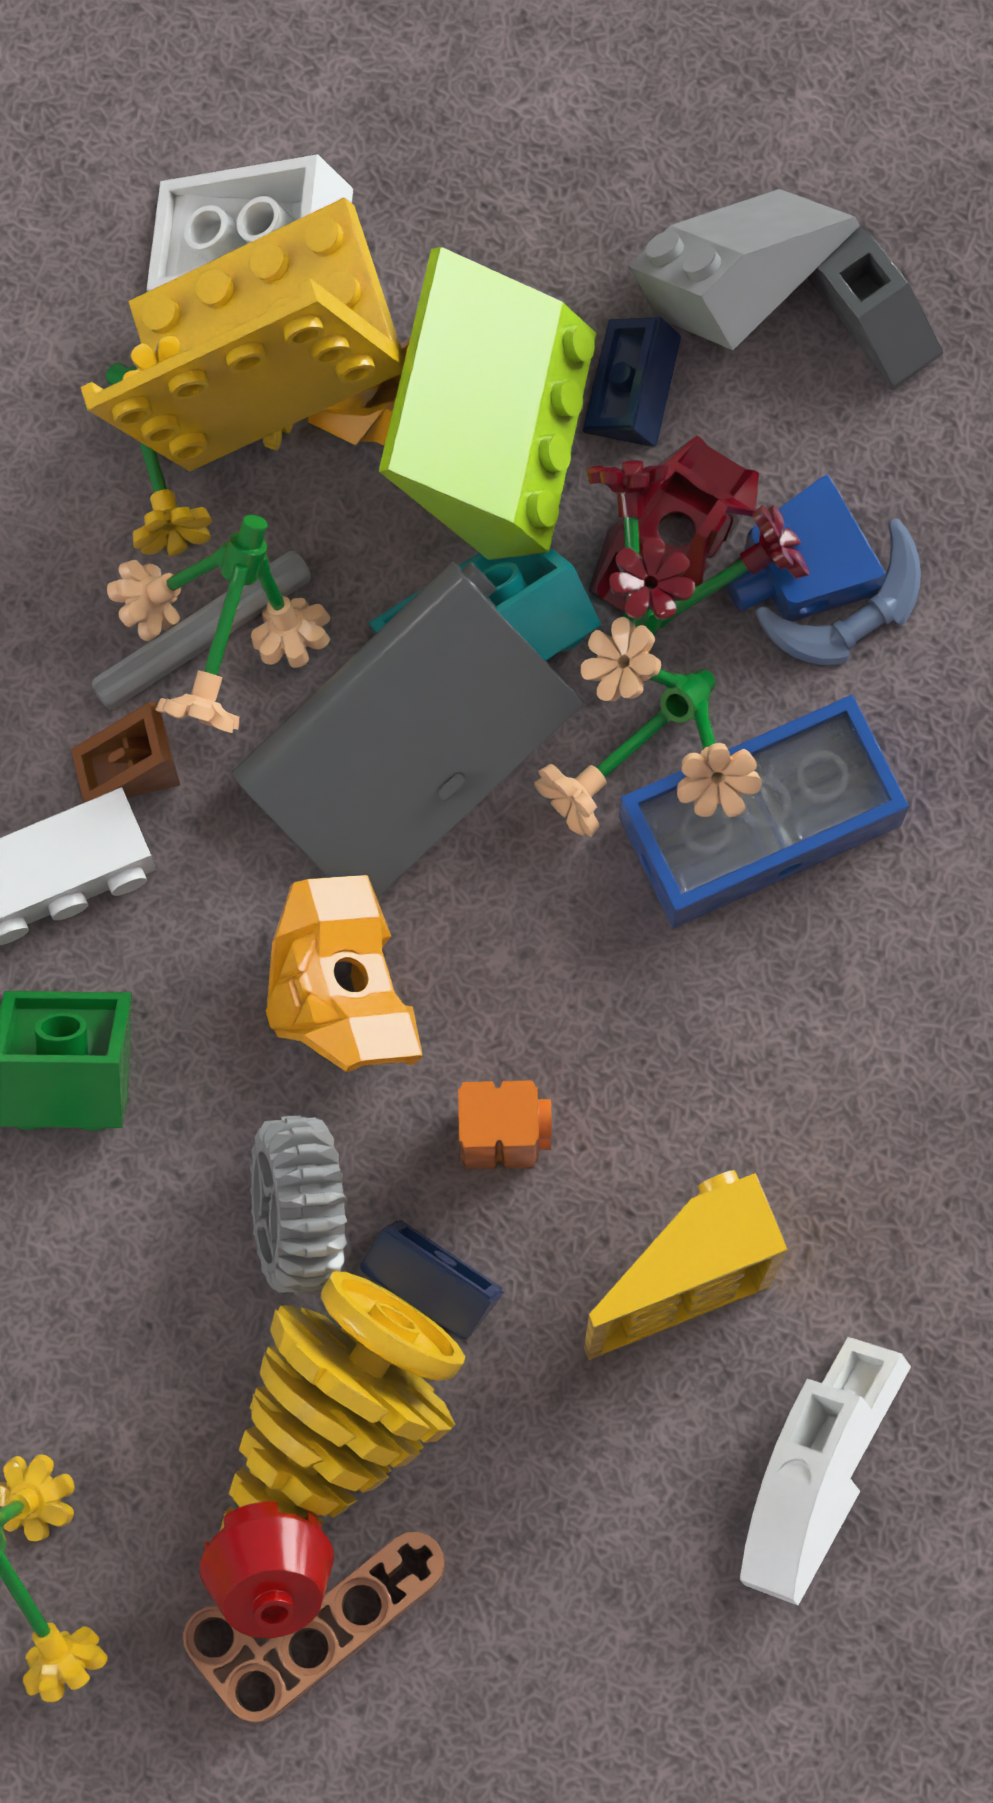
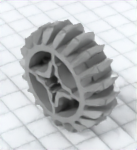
M300 1115L279 1117V1120L264 1121L254 1137L255 1144L251 1149L253 1159L250 1166L251 1188L249 1189L252 1198L253 1235L256 1237L257 1256L261 1259V1271L266 1276V1281L273 1290H277L278 1293L294 1292V1295L314 1294L316 1290L323 1289L332 1272H341V1267L345 1262L343 1248L347 1244L345 1238V1223L347 1219L344 1209L346 1197L343 1194V1173L340 1172L339 1153L334 1148V1137L322 1120L301 1117Z

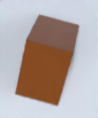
M147 702L71 749L83 803L121 787L126 798H131L180 785L167 728L162 713L155 710L158 702Z

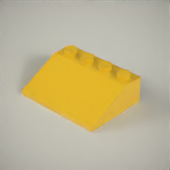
M732 1170L714 1176L697 1186L700 1193L691 1198L589 1314L584 1346L589 1361L770 1288L788 1248L756 1173L739 1179L736 1171Z

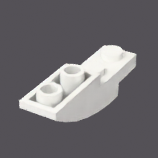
M847 1337L824 1381L819 1383L810 1379L806 1380L777 1440L754 1507L740 1574V1580L745 1586L799 1605L860 1493V1490L850 1478L911 1368L901 1353Z

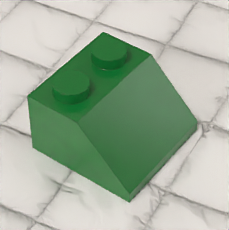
M4 991L0 1007V1127H16L21 1130H35L41 1127H70L86 1131L123 1128L129 1088L132 992Z

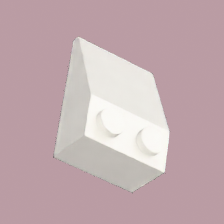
M318 154L160 181L146 291L157 288L343 197L352 203L353 188Z

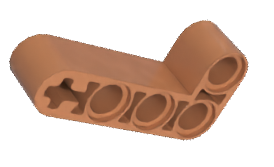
M406 1532L392 1540L325 1594L319 1613L311 1623L301 1630L286 1636L271 1638L261 1646L255 1637L244 1635L231 1627L234 1635L232 1647L226 1654L210 1658L204 1655L199 1647L198 1636L200 1630L212 1620H223L226 1622L227 1620L217 1606L205 1607L195 1612L187 1621L183 1632L184 1647L201 1673L237 1717L252 1723L269 1722L278 1717L430 1594L442 1581L445 1572L444 1554L438 1542L431 1536L421 1532ZM410 1547L414 1553L419 1554L427 1549L432 1554V1557L426 1562L430 1575L422 1581L414 1574L404 1578L396 1587L406 1596L400 1602L394 1604L386 1586L376 1577L372 1576V1574L383 1566L390 1579L404 1566L400 1556L403 1550ZM359 1588L374 1590L381 1598L382 1608L380 1614L375 1621L368 1625L353 1624L347 1620L344 1614L346 1598L351 1592ZM315 1630L321 1632L328 1641L326 1659L314 1668L298 1666L292 1657V1645L296 1637L305 1631ZM253 1673H264L272 1679L275 1685L274 1699L262 1711H249L242 1705L239 1699L240 1685L247 1676Z

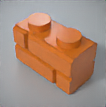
M533 1080L502 1081L500 1088H496L493 1081L462 1083L460 1089H458L459 1146L461 1163H463L465 1169H495L498 1162H502L504 1168H534L536 1161H538L539 1150H551V1099H538V1087L535 1086Z

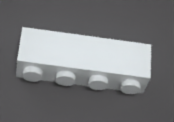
M122 787L0 838V945L13 942L27 934L29 931L27 924L48 915H51L53 920L70 918L88 907L86 899L108 890L114 896L123 895L138 889L147 882L145 875L155 871L156 867Z

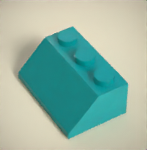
M551 547L549 552L492 560H488L481 553H477L458 565L463 569L469 562H472L491 581L497 590L489 598L495 604L498 612L545 661L558 652H565L575 648L583 641L585 635L602 625L574 566ZM422 589L368 622L373 633L376 634Z

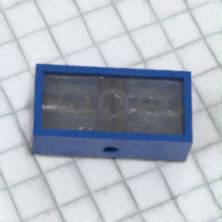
M853 694L728 749L730 755L742 749L749 751L757 764L754 771L758 773L762 781V786L758 793L753 795L740 794L746 809L739 816H727L723 811L722 805L717 804L713 815L701 817L694 812V801L689 803L680 802L677 797V786L682 779L687 777L683 774L682 770L621 797L619 819L672 929L902 826L909 805Z

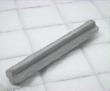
M294 550L288 551L269 564L270 571L282 596L287 597L307 584L311 579L307 564ZM259 579L252 585H244L230 633L261 614L263 608L269 603ZM227 592L95 677L92 681V686L102 704L109 710L116 709L209 648L213 641Z

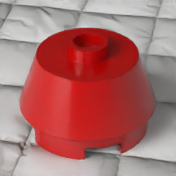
M275 1501L252 1503L227 1513L223 1517L224 1528L212 1538L210 1543L205 1541L204 1553L199 1569L204 1587L227 1622L238 1632L256 1638L282 1637L295 1633L314 1620L321 1609L334 1564L332 1544L324 1534L318 1519L310 1512L307 1513L305 1519L296 1514L279 1512L278 1503Z

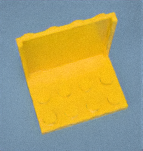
M343 197L128 301L141 344L148 345L154 353L161 338L172 336L179 340V353L105 389L93 382L80 388L89 412L190 472L402 374L405 358L355 206Z

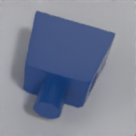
M827 474L779 508L784 518L783 529L786 527L790 528L801 541V544L794 547V549L798 550L805 559L810 575L796 579L787 569L780 570L777 565L772 563L754 575L748 571L726 585L729 595L739 611L743 612L772 598L783 619L793 622L875 596L883 586L886 572L830 476ZM757 525L747 533L744 551L759 542L760 531Z

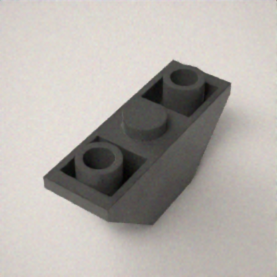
M858 227L807 277L893 390L943 355V349L909 283L873 236L862 228Z

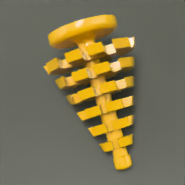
M338 1271L332 1272L321 1292V1300L329 1315L341 1326V1329L325 1315L303 1307L299 1310L294 1305H280L278 1311L275 1309L270 1332L276 1346H268L267 1351H264L260 1376L265 1386L256 1388L250 1406L252 1410L251 1419L255 1426L244 1431L239 1451L248 1459L246 1466L250 1471L244 1466L235 1473L229 1495L239 1507L257 1502L275 1501L278 1503L279 1512L296 1514L304 1519L307 1513L310 1512L318 1519L322 1526L325 1522L319 1515L326 1517L329 1514L334 1518L358 1501L346 1489L354 1492L359 1489L362 1493L375 1490L389 1478L386 1474L391 1472L388 1465L393 1468L406 1466L421 1454L419 1451L424 1448L422 1442H437L456 1425L445 1402L433 1393L435 1389L423 1378L429 1380L452 1379L458 1373L465 1360V1355L459 1345L438 1324L394 1293L365 1278L348 1272ZM230 1506L225 1511L224 1516L234 1509ZM222 1521L220 1531L224 1528V1521Z

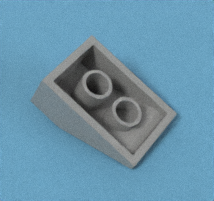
M777 189L670 225L664 232L652 238L647 244L646 249L628 267L657 315L665 322L734 350L860 225L855 216Z

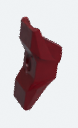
M697 435L657 465H670L668 478L653 483L642 493L643 516L637 517L640 556L642 555L645 539L649 537L660 538L658 527L664 518L670 515H682L692 522L695 529L693 539L688 544L679 547L670 546L664 542L665 551L663 557L667 559L675 552L684 553L690 561V566L681 577L694 581L695 588L703 583V575L709 567L707 558L715 557L723 541L727 540L738 524L739 519L736 515L752 517V513L756 511L759 472L743 468L707 446L704 440ZM623 517L607 531L588 591L625 613L626 597L614 595L609 584L610 575L615 572H621L616 564V555L625 548Z

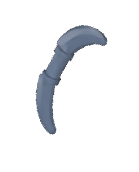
M891 519L888 523L891 540L889 566L883 586L874 597L868 600L866 606L845 620H837L830 626L799 625L779 617L765 606H760L756 610V615L768 637L784 652L801 661L817 665H837L846 663L850 657L849 650L856 646V642L879 626H886L891 622L897 625L904 624L917 601L921 569L915 543L899 519Z

